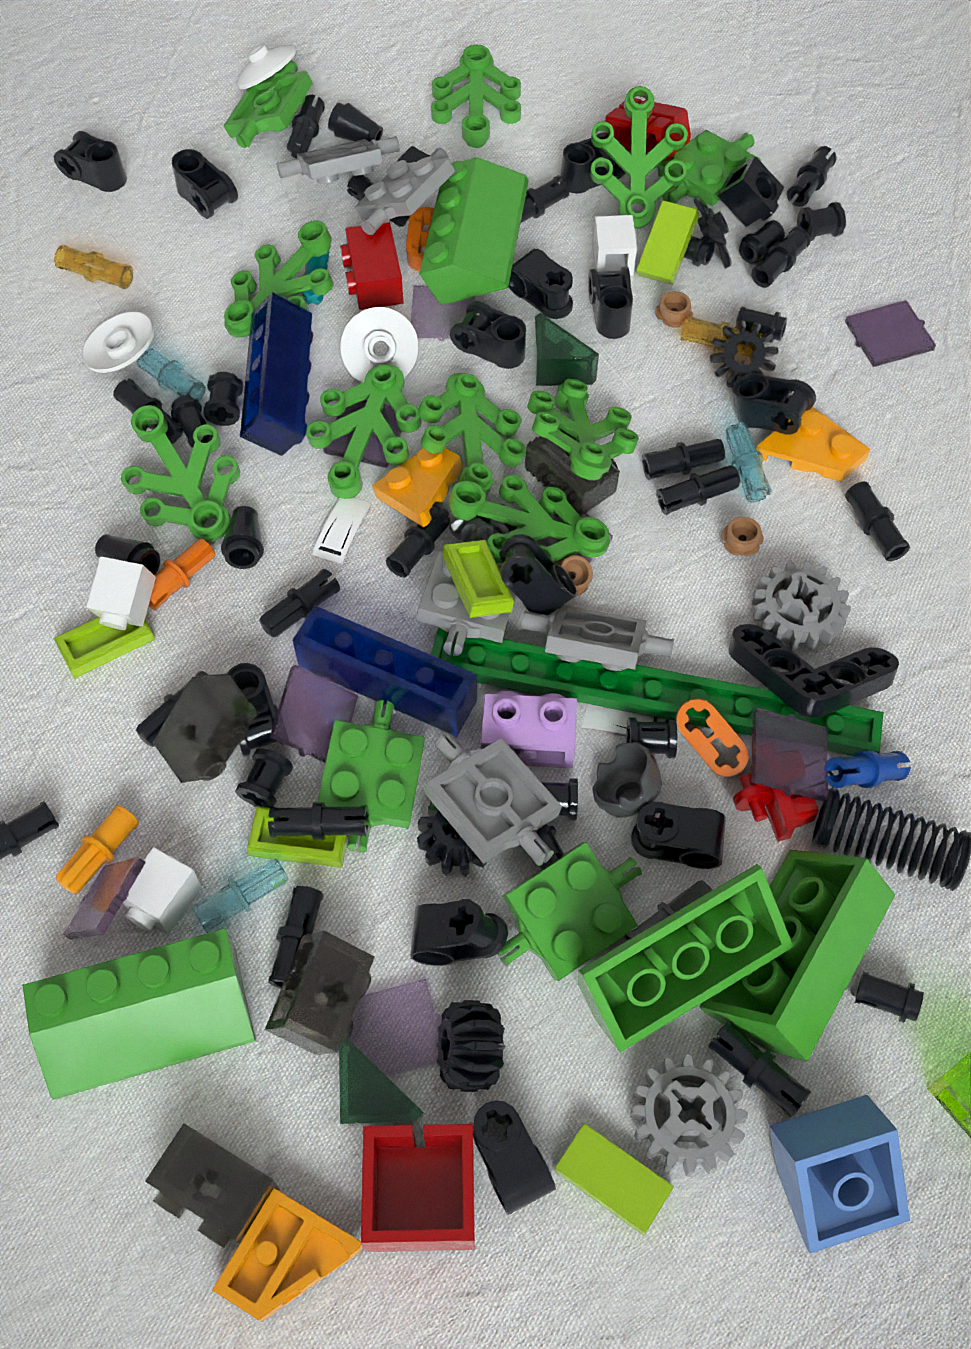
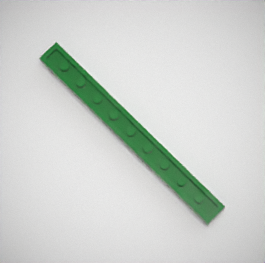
M439 627L428 662V673L539 695L560 694L565 698H577V702L662 719L674 717L676 720L678 708L683 702L691 698H702L710 702L738 734L851 756L864 750L880 753L884 712L848 705L822 717H806L794 711L767 689L636 665L635 670L627 668L622 671H614L604 668L598 662L587 660L579 662L564 661L559 659L556 654L546 653V647L506 639L499 643L484 638L466 637L462 653L459 656H453L455 643L453 644L451 654L448 655L443 649L448 632ZM693 707L687 710L686 713L689 717L687 724L710 728L705 720L706 716L710 714L708 710L704 708L698 712Z

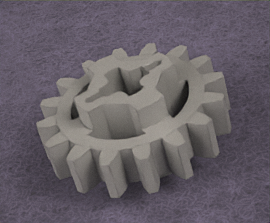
M792 560L787 561L784 571L777 566L771 567L769 577L762 576L760 578L752 600V605L756 606L753 619L764 620L762 628L768 632L773 631L776 634V638L781 642L784 639L789 640L791 650L796 651L800 643H805L810 651H815L819 640L828 646L831 644L835 634L840 635L851 610V606L846 605L849 592L845 590L837 591L841 579L839 577L827 579L825 577L826 567L823 566L815 572L811 570L810 561H805L802 569H796ZM825 613H829V616L825 620L818 623V620L823 619Z
M691 1054L685 1055L681 1067H676L670 1057L665 1058L662 1063V1075L652 1068L646 1072L645 1079L650 1088L637 1085L634 1097L644 1103V1105L634 1106L630 1112V1118L643 1121V1125L635 1131L634 1137L636 1140L649 1138L652 1144L646 1156L651 1159L659 1153L663 1154L666 1157L664 1170L670 1172L676 1162L683 1163L686 1177H692L697 1163H701L708 1174L712 1173L717 1168L715 1155L725 1162H728L734 1155L731 1146L727 1142L740 1144L744 1140L745 1134L736 1128L735 1125L744 1123L748 1118V1112L736 1109L734 1106L743 1096V1092L741 1089L728 1091L725 1085L731 1074L725 1071L718 1077L714 1076L711 1073L713 1061L707 1059L701 1068L694 1067ZM679 1082H693L701 1086L683 1087ZM655 1099L659 1101L658 1105L664 1111L665 1123L660 1129L654 1117ZM716 1101H718L722 1111V1130L719 1129L720 1124L714 1119L713 1105ZM692 1106L697 1110L698 1115L695 1120L690 1119L684 1123L678 1116L681 1110L686 1111ZM677 1142H694L700 1149H684L675 1144Z

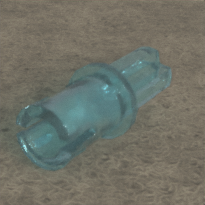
M153 348L146 350L136 361L138 367L155 378L162 389H170L179 396L190 395L198 401L203 398L206 390L204 383L184 371L183 365L180 362L168 360Z
M740 422L736 425H730L726 429V439L734 459L731 465L735 466L738 471L745 498L748 502L764 500L766 495L771 494L772 490L763 470V455L761 452L756 451L745 423Z
M271 859L236 881L231 877L228 879L230 884L208 898L192 905L191 908L201 926L203 925L205 932L208 933L244 909L246 912L251 911L250 905L287 882V874L277 859Z

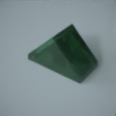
M539 313L536 315L534 324L536 386H559L564 384L566 379H577L586 385H592L597 380L599 353L543 314Z
M347 1038L339 1045L341 1125L418 1123L425 1115L424 1112Z

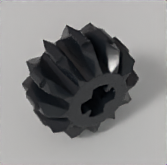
M739 320L737 322L738 334L736 335L728 325L722 328V333L728 342L719 338L713 339L712 346L723 351V353H714L710 355L709 360L711 363H724L715 371L714 375L719 378L727 371L730 372L731 376L726 384L730 388L733 387L737 377L750 373L764 375L760 368L772 372L776 367V364L765 359V357L777 355L779 352L778 347L765 348L764 346L774 335L772 332H767L759 338L757 336L761 328V323L759 322L754 323L749 333L746 332L745 321ZM743 345V350L748 346L753 350L750 356V364L745 365V360H742L741 364L735 361L734 357L738 352L737 346Z
M431 802L428 806L429 816L420 817L418 821V830L422 834L417 837V845L420 850L427 851L425 854L426 863L432 866L442 861L441 869L445 876L452 871L453 866H460V872L466 877L470 873V862L484 868L487 862L483 864L462 838L453 839L452 832L456 830Z
M479 1000L451 1002L449 1007L445 1008L442 1013L441 1024L438 1027L439 1037L436 1044L438 1048L437 1064L440 1066L439 1075L449 1089H460L461 1092L489 1090L500 1078V1069L504 1065L503 1050L506 1047L503 1043L505 1028L501 1024V1015L498 1009L493 1008L492 1004L480 1003Z

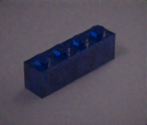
M272 292L251 314L240 437L283 456L295 444H300L306 435L307 423L305 422V415L310 397L307 385L308 375L312 366L309 355L314 334L311 331L312 313Z
M316 605L292 640L299 668L374 701L384 700L383 705H386L387 701L394 704L395 710L447 733H451L456 737L459 735L477 702V674Z

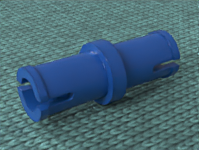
M872 750L857 752L852 757H833L826 762L824 771L838 770L839 774L825 776V780L833 788L851 785L873 788L879 786L884 781H901L906 779L911 767L897 768V764L907 763L910 760L902 751L878 754Z

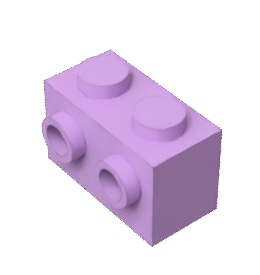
M512 691L485 694L481 749L502 738L526 766L573 768L577 698H565L560 694H545L541 697L521 696Z

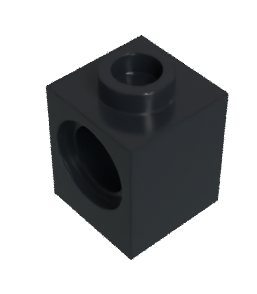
M754 156L729 173L718 197L747 227L759 219L765 221L775 213L779 206L777 201L784 186Z

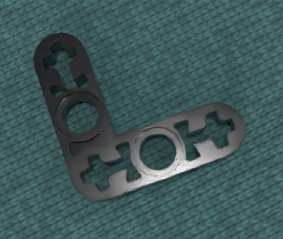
M743 624L734 628L728 649L729 655L733 660L800 715L813 718L825 716L889 688L893 684L899 666L898 658L893 653L885 649L869 647L814 669L770 632L754 624ZM772 667L782 668L787 670L788 672H781L773 669ZM836 679H842V680H845V681H849V682L852 683V684H845V683L839 682V681L836 680Z

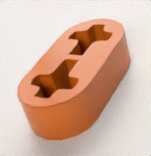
M430 207L417 209L409 218L406 240L407 263L417 271H420L424 255V253L421 254V247L426 246L434 208ZM424 225H429L428 231H422Z
M691 698L683 702L678 708L676 721L677 727L685 739L716 774L729 777L741 773L749 759L748 749L742 739L707 700ZM693 707L699 712L705 708L709 711L710 714L706 716L705 720L713 731L710 735L706 737L696 726L690 730L685 726L689 720L686 713L688 709ZM718 737L728 748L734 744L739 747V750L735 753L737 759L735 765L730 766L727 762L718 765L715 762L719 753L711 743L714 739Z

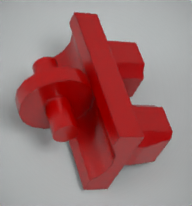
M771 744L757 747L758 759L750 766L752 774H745L740 777L743 790L736 793L733 797L735 808L739 811L751 810L755 822L768 818L777 842L791 839L795 828L815 821L819 813L817 802L810 791L794 795L789 794L786 784L799 782L803 777V766L797 752L774 754Z

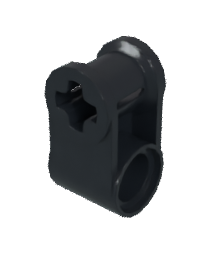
M84 131L76 132L72 138L73 142L66 149L58 150L53 156L56 166L66 177L81 181L101 191L113 192L119 190L127 182L126 173L116 145L112 142L93 137Z
M606 132L596 135L599 139H607L609 137ZM591 138L571 143L564 148L561 167L562 181L560 183L565 180L569 192L575 194L584 193L591 188L602 185L595 183L590 177L591 165L598 158H606L612 163V174L617 179L624 176L626 172L602 148L594 146ZM597 167L595 169V172L600 176L608 173L605 167Z
M185 149L173 156L171 161L178 194L188 201L201 216L209 219L214 215V210L227 202L234 203L238 200L237 189L230 177L225 172L216 168L200 152Z
M540 249L531 250L512 265L508 287L517 297L524 299L548 318H563L572 311L573 300L569 295V290L573 284V277L568 269L560 266Z
M621 267L620 271L597 272L596 269H589V300L593 306L596 329L599 334L606 338H622L630 331L633 304L629 267Z
M472 302L467 307L466 316L462 322L456 323L450 330V339L459 350L492 362L500 368L513 369L521 365L525 359V323L518 317L505 314L483 302Z
M750 373L738 378L732 387L739 421L743 426L777 431L785 435H791L798 431L802 423V415L805 411L810 410L816 402V394L812 387L804 381L797 379L788 380L769 377L759 373Z
M518 534L507 538L502 543L500 548V556L503 563L501 567L502 580L523 602L529 612L550 615L577 596L576 587L566 571L556 564L533 538L524 534Z
M241 663L232 667L226 673L224 687L233 714L231 718L243 757L250 755L251 749L277 741L281 745L288 743L277 706L273 704L262 670L250 663ZM247 687L257 688L250 695H239V692Z
M651 802L639 811L636 820L637 824L634 826L631 834V844L641 856L648 859L681 863L698 869H713L722 865L726 817L723 813L709 808H690L663 802ZM656 813H660L659 818L655 817ZM653 827L658 828V835L653 833ZM652 843L656 844L654 848H651Z
M470 899L442 904H422L415 908L410 957L415 962L433 966L449 965L457 961L490 958L498 954L506 944L508 927L504 919L494 913H484L481 906Z
M497 1100L485 1103L480 1107L474 1117L473 1138L487 1168L486 1171L506 1214L510 1215L556 1190L548 1166L536 1145L533 1144L515 1108L505 1101ZM495 1118L498 1124L506 1122L509 1124L506 1128L504 1141L499 1142L495 1135L488 1137L484 1135L488 1130L489 1119Z

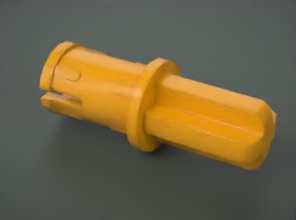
M115 805L112 812L91 836L84 835L81 842L83 845L57 873L56 881L68 892L79 893L105 862L111 863L114 860V851L133 829L138 827L139 821L122 806Z

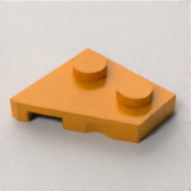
M812 407L802 415V423L796 433L785 435L774 431L757 445L754 455L764 461L767 460L768 455L792 461L791 468L804 472H816L822 477L842 482L867 460L871 449Z
M422 448L406 462L390 470L386 476L374 483L372 487L377 499L424 528L432 520L429 512L435 501L443 502L449 492L450 484L456 481L463 470L460 456L447 448H444L443 452L438 454L430 453Z
M273 1188L212 1291L260 1322H263L359 1254L363 1246L357 1238Z

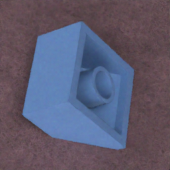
M868 1095L769 1125L776 1170L809 1253L910 1221L898 1131Z

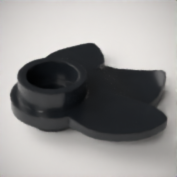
M698 196L694 199V203L702 217L698 218L700 230L703 236L709 238L711 243H717L725 268H728L732 265V260L726 247L727 242L724 235L729 232L727 222L720 211L715 214L711 208H708L702 198Z

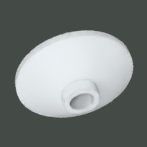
M265 44L254 48L247 55L251 62L241 72L236 83L238 88H250L274 75L295 56V47L293 45H282L268 50Z
M385 307L369 308L355 315L345 327L340 343L341 357L348 372L361 383L365 381V376L370 369L381 364H391L398 367L405 379L417 362L419 341L414 327L401 313ZM378 343H387L389 349L385 356L376 355L375 347Z
M125 312L106 320L87 338L82 350L84 363L89 369L99 373L113 372L128 366L138 359L149 347L154 336V325L150 318L141 312Z

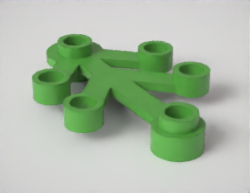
M478 44L470 45L464 49L463 55L460 57V66L445 76L437 77L432 81V95L437 99L431 105V118L435 123L445 124L451 121L452 110L469 100V115L462 120V138L468 146L473 148L484 146L490 137V121L483 115V99L500 110V118L504 123L514 124L521 119V104L515 101L521 95L520 80L516 77L508 76L493 66L494 60L489 49ZM470 76V82L453 92L452 86ZM483 76L499 85L500 93L484 83Z
M636 86L630 89L626 94L624 102L625 114L632 119L631 154L613 137L614 129L608 122L596 123L591 133L593 145L597 148H602L630 177V190L612 174L613 165L606 158H598L593 161L590 177L595 183L602 184L620 203L619 215H633L635 229L643 228L650 224L656 211L655 203L673 186L682 184L687 173L686 165L682 161L671 160L665 166L663 177L645 191V177L674 150L683 148L688 132L681 124L675 123L670 125L666 130L664 139L646 155L647 118L653 110L654 95L648 88L643 86ZM636 96L646 99V103L637 104L633 98ZM598 131H605L609 137L607 139H599L596 133ZM671 133H678L681 135L682 140L673 141L669 135ZM597 167H605L608 173L600 176L595 172V169ZM678 169L681 172V176L674 178L669 174V170ZM635 203L641 204L644 211L635 213L632 211L631 205Z
M314 220L300 228L298 238L302 246L276 274L275 268L281 262L276 248L273 245L267 244L261 246L256 251L255 259L259 264L260 292L252 300L250 295L256 290L257 284L249 271H239L231 278L235 302L229 305L224 313V325L231 336L238 338L250 336L259 328L261 323L283 317H288L291 322H301L309 314V308L303 297L295 295L289 297L283 303L268 306L272 300L307 290H312L315 295H325L332 290L334 285L329 272L323 268L316 269L308 275L292 279L312 256L319 257L330 250L332 238L325 223Z
M381 364L373 367L367 372L363 383L344 392L338 389L324 391L320 397L323 412L330 417L339 416L346 410V407L365 399L368 400L364 408L328 424L325 421L317 420L307 426L306 434L309 444L316 449L325 448L333 440L354 431L342 461L334 464L327 476L331 492L337 498L350 499L357 496L362 490L363 482L358 467L372 433L375 434L383 447L385 460L389 464L401 465L409 457L406 441L401 437L395 436L381 413L384 404L388 402L396 413L399 429L406 433L417 431L422 424V420L418 415V407L408 404L401 393L405 384L404 375L394 365ZM331 401H339L338 403H336V404H334V405H329V404H328V403H330ZM409 416L415 417L410 421L403 420L404 418ZM317 433H325L323 436L314 437V435ZM393 449H401L399 453H390Z
M456 373L448 378L445 393L439 397L427 395L422 399L418 415L428 423L439 422L443 413L453 407L459 409L460 415L441 427L437 425L428 426L422 436L421 445L426 451L438 454L443 452L446 444L462 434L466 467L462 470L457 483L461 481L474 482L483 488L487 497L493 485L491 470L483 464L480 439L499 455L500 460L504 464L511 467L520 465L526 454V447L519 440L503 439L477 416L476 409L494 423L495 429L500 434L508 437L514 436L517 433L522 419L517 412L511 409L500 410L484 396L485 389L475 376L468 373Z
M566 379L564 384L559 385L555 399L544 391H533L527 405L528 410L536 414L532 430L537 435L549 439L570 453V468L576 475L588 480H598L602 477L603 473L609 471L612 458L634 452L639 437L635 432L628 429L632 415L623 408L610 407L604 420L590 425L585 408L589 398L587 393L588 387L582 381ZM555 404L560 410L569 413L570 418L553 408V405ZM558 428H560L561 430H563L564 432H566L567 434H569L570 436H572V437L575 438L576 440H574V439H572L571 437H569L568 435L564 434L563 432H561L560 430H558ZM614 433L611 442L603 445L595 443L596 440Z
M151 405L137 409L131 418L133 430L142 441L152 443L172 477L145 472L139 466H130L121 474L122 484L129 493L135 495L150 490L185 497L191 507L189 509L164 505L158 498H148L141 504V516L150 526H160L165 522L189 526L191 533L198 540L203 538L207 542H214L225 536L231 520L227 509L224 507L230 484L236 482L240 477V468L236 460L231 456H221L216 459L213 464L215 478L207 500L204 498L199 488L210 453L216 451L221 444L217 430L208 424L196 428L193 433L195 444L186 468L166 436L168 423L161 410ZM157 424L155 429L146 431L150 425ZM213 435V438L210 442H201V439L204 436ZM225 466L233 467L229 474H220ZM141 476V480L137 484H129L131 478ZM155 507L161 508L158 515L154 517L148 516L151 509ZM208 519H217V522L213 526L208 528L204 527V524Z
M516 475L505 476L499 489L500 497L508 503H517L523 511L485 500L486 494L483 488L474 482L461 481L452 488L449 507L456 518L468 521L478 515L519 527V529L506 534L495 533L489 537L487 545L496 563H502L500 549L496 547L501 548L502 543L507 538L518 534L530 536L535 541L548 536L560 539L561 541L548 547L539 545L554 562L576 553L586 557H599L609 547L610 538L607 526L602 521L593 517L581 518L567 501L566 494L557 487L545 488L538 503L527 490L526 482L521 477ZM549 515H558L564 523L553 520Z

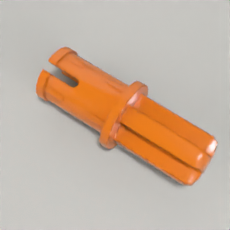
M202 538L196 541L174 561L166 559L163 562L164 567L155 575L156 580L148 605L151 609L156 611L180 588L189 587V578L215 557L214 549L205 539Z

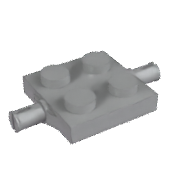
M397 136L378 141L374 139L371 142L363 139L296 154L297 159L277 162V169L280 178L296 174H306L311 180L317 179L319 184L329 183L338 180V174L352 171V175L357 176L373 172V166L383 164L381 155L400 152Z
M437 148L429 157L417 162L407 163L405 160H401L391 165L386 171L388 175L380 182L368 187L364 192L365 197L354 206L361 220H363L361 222L362 229L368 235H373L383 223H387L390 219L398 216L412 215L455 172L447 152L442 148Z
M439 551L418 607L416 621L438 626L448 632L443 646L444 651L448 655L451 654L453 644L455 643L453 656H459L463 651L466 637L484 638L502 643L511 612L469 618L442 557L443 551ZM508 587V589H509V591H510V593H511V595H512V597H513V600L515 601L516 595H515V594L511 591V589Z
M568 605L561 606L558 612L550 616L525 610L521 622V629L547 633L546 653L556 654L559 659L568 662H579L581 660L598 662L604 668L614 671H622L627 668L635 670L638 657L644 654V652L671 658L674 645L673 638L648 635L645 629L646 620Z
M446 733L445 737L441 736L437 740L435 747L440 750L451 764L446 771L426 782L424 790L426 796L483 864L504 850L519 845L523 847L537 866H541L543 862L546 863L554 852L536 832L539 828L559 816L562 808L561 804L502 738L484 749L466 752L451 733Z

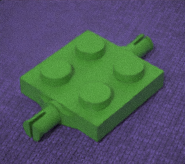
M290 60L274 76L248 88L224 124V128L230 138L236 137V141L241 147L249 148L254 137L259 133L272 130L280 132L286 129L291 124V119L298 107L304 103L305 96L313 85L307 71L296 73L298 70L297 64Z
M708 130L703 131L681 150H677V153L668 161L663 160L659 164V177H663L665 166L671 160H680L687 168L683 183L673 186L662 196L663 200L676 203L684 196L694 198L699 196L705 203L711 206L715 205L720 201L718 194L729 173L755 156L746 151L754 146V137L751 134L748 136V132H746L736 141L729 142ZM678 169L669 170V174L672 177L678 178L681 176V172Z
M384 700L375 702L372 724L360 725L339 720L334 721L318 802H324L326 807L368 806L369 822H365V825L369 826L368 836H361L358 852L367 851L371 826L390 825L409 829L425 737L397 732L390 728L394 704L387 701L384 717H381ZM358 835L349 836L347 844L349 850L355 852Z
M583 842L503 894V899L515 917L519 933L506 941L502 950L497 954L498 956H503L500 960L505 966H508L530 950L542 960L553 980L560 981L638 926L623 902L620 891L622 886L642 874L640 867H634L638 863L632 857H629L625 862L609 872L600 865L587 842Z

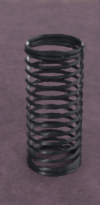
M833 787L828 789L813 832V846H822L823 849L828 847L837 816L846 799L842 823L833 847L834 853L839 850L846 823L856 803L854 821L843 854L845 856L849 854L858 822L867 806L865 824L860 834L854 857H860L870 822L878 809L876 826L865 858L870 861L876 847L881 824L889 812L887 828L875 861L876 866L881 865L887 850L893 824L900 815L899 827L886 862L887 870L891 869L895 862L903 829L910 819V830L897 864L896 871L898 874L903 872L914 831L921 822V833L912 852L907 875L909 877L914 875L922 853L925 834L932 825V836L922 857L918 879L923 880L928 872L936 837L943 828V838L930 869L929 883H935L938 878L946 852L947 840L954 831V841L942 868L940 886L951 891L958 888L971 856V832L963 830L958 833L956 827H951L948 830L945 823L937 827L934 820H930L926 824L923 816L915 820L913 813L907 814L904 818L902 809L894 813L892 807L888 806L883 811L881 803L875 804L872 808L870 799L864 801L861 805L860 797L856 796L851 801L849 793L843 794L840 799L838 789L834 790Z

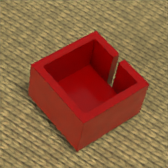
M473 1124L423 1125L426 1147H415L413 1125L363 1126L361 1245L365 1252L475 1250Z

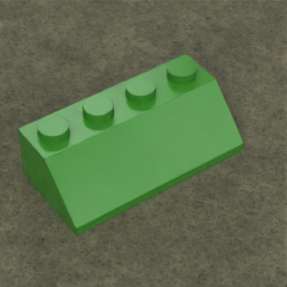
M478 157L451 163L455 172L439 187L419 275L441 306L508 288L529 182L525 174Z
M790 849L769 886L793 948L701 1003L700 1008L704 1013L724 1025L730 1022L745 1038L763 1049L807 1062L892 903L895 894L867 858Z
M756 864L578 970L577 984L595 1021L621 1053L793 948V944L762 867Z
M226 928L22 985L29 1035L50 1097L53 1100L256 1041L236 948Z

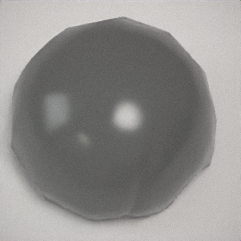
M638 742L618 744L615 748V759L609 763L600 762L597 766V781L592 787L594 801L599 808L617 818L638 814L646 804L654 802L661 792L662 780L658 764L649 749Z

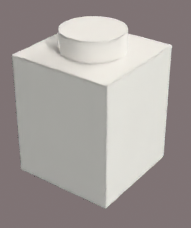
M633 215L595 216L593 251L597 272L620 271L621 267H629L630 276H634L637 245Z
M100 556L86 608L100 617L99 623L104 626L120 630H126L127 624L143 627L156 576L142 564Z
M153 847L118 896L128 910L125 916L129 921L144 931L150 932L155 927L169 935L202 886L192 868Z

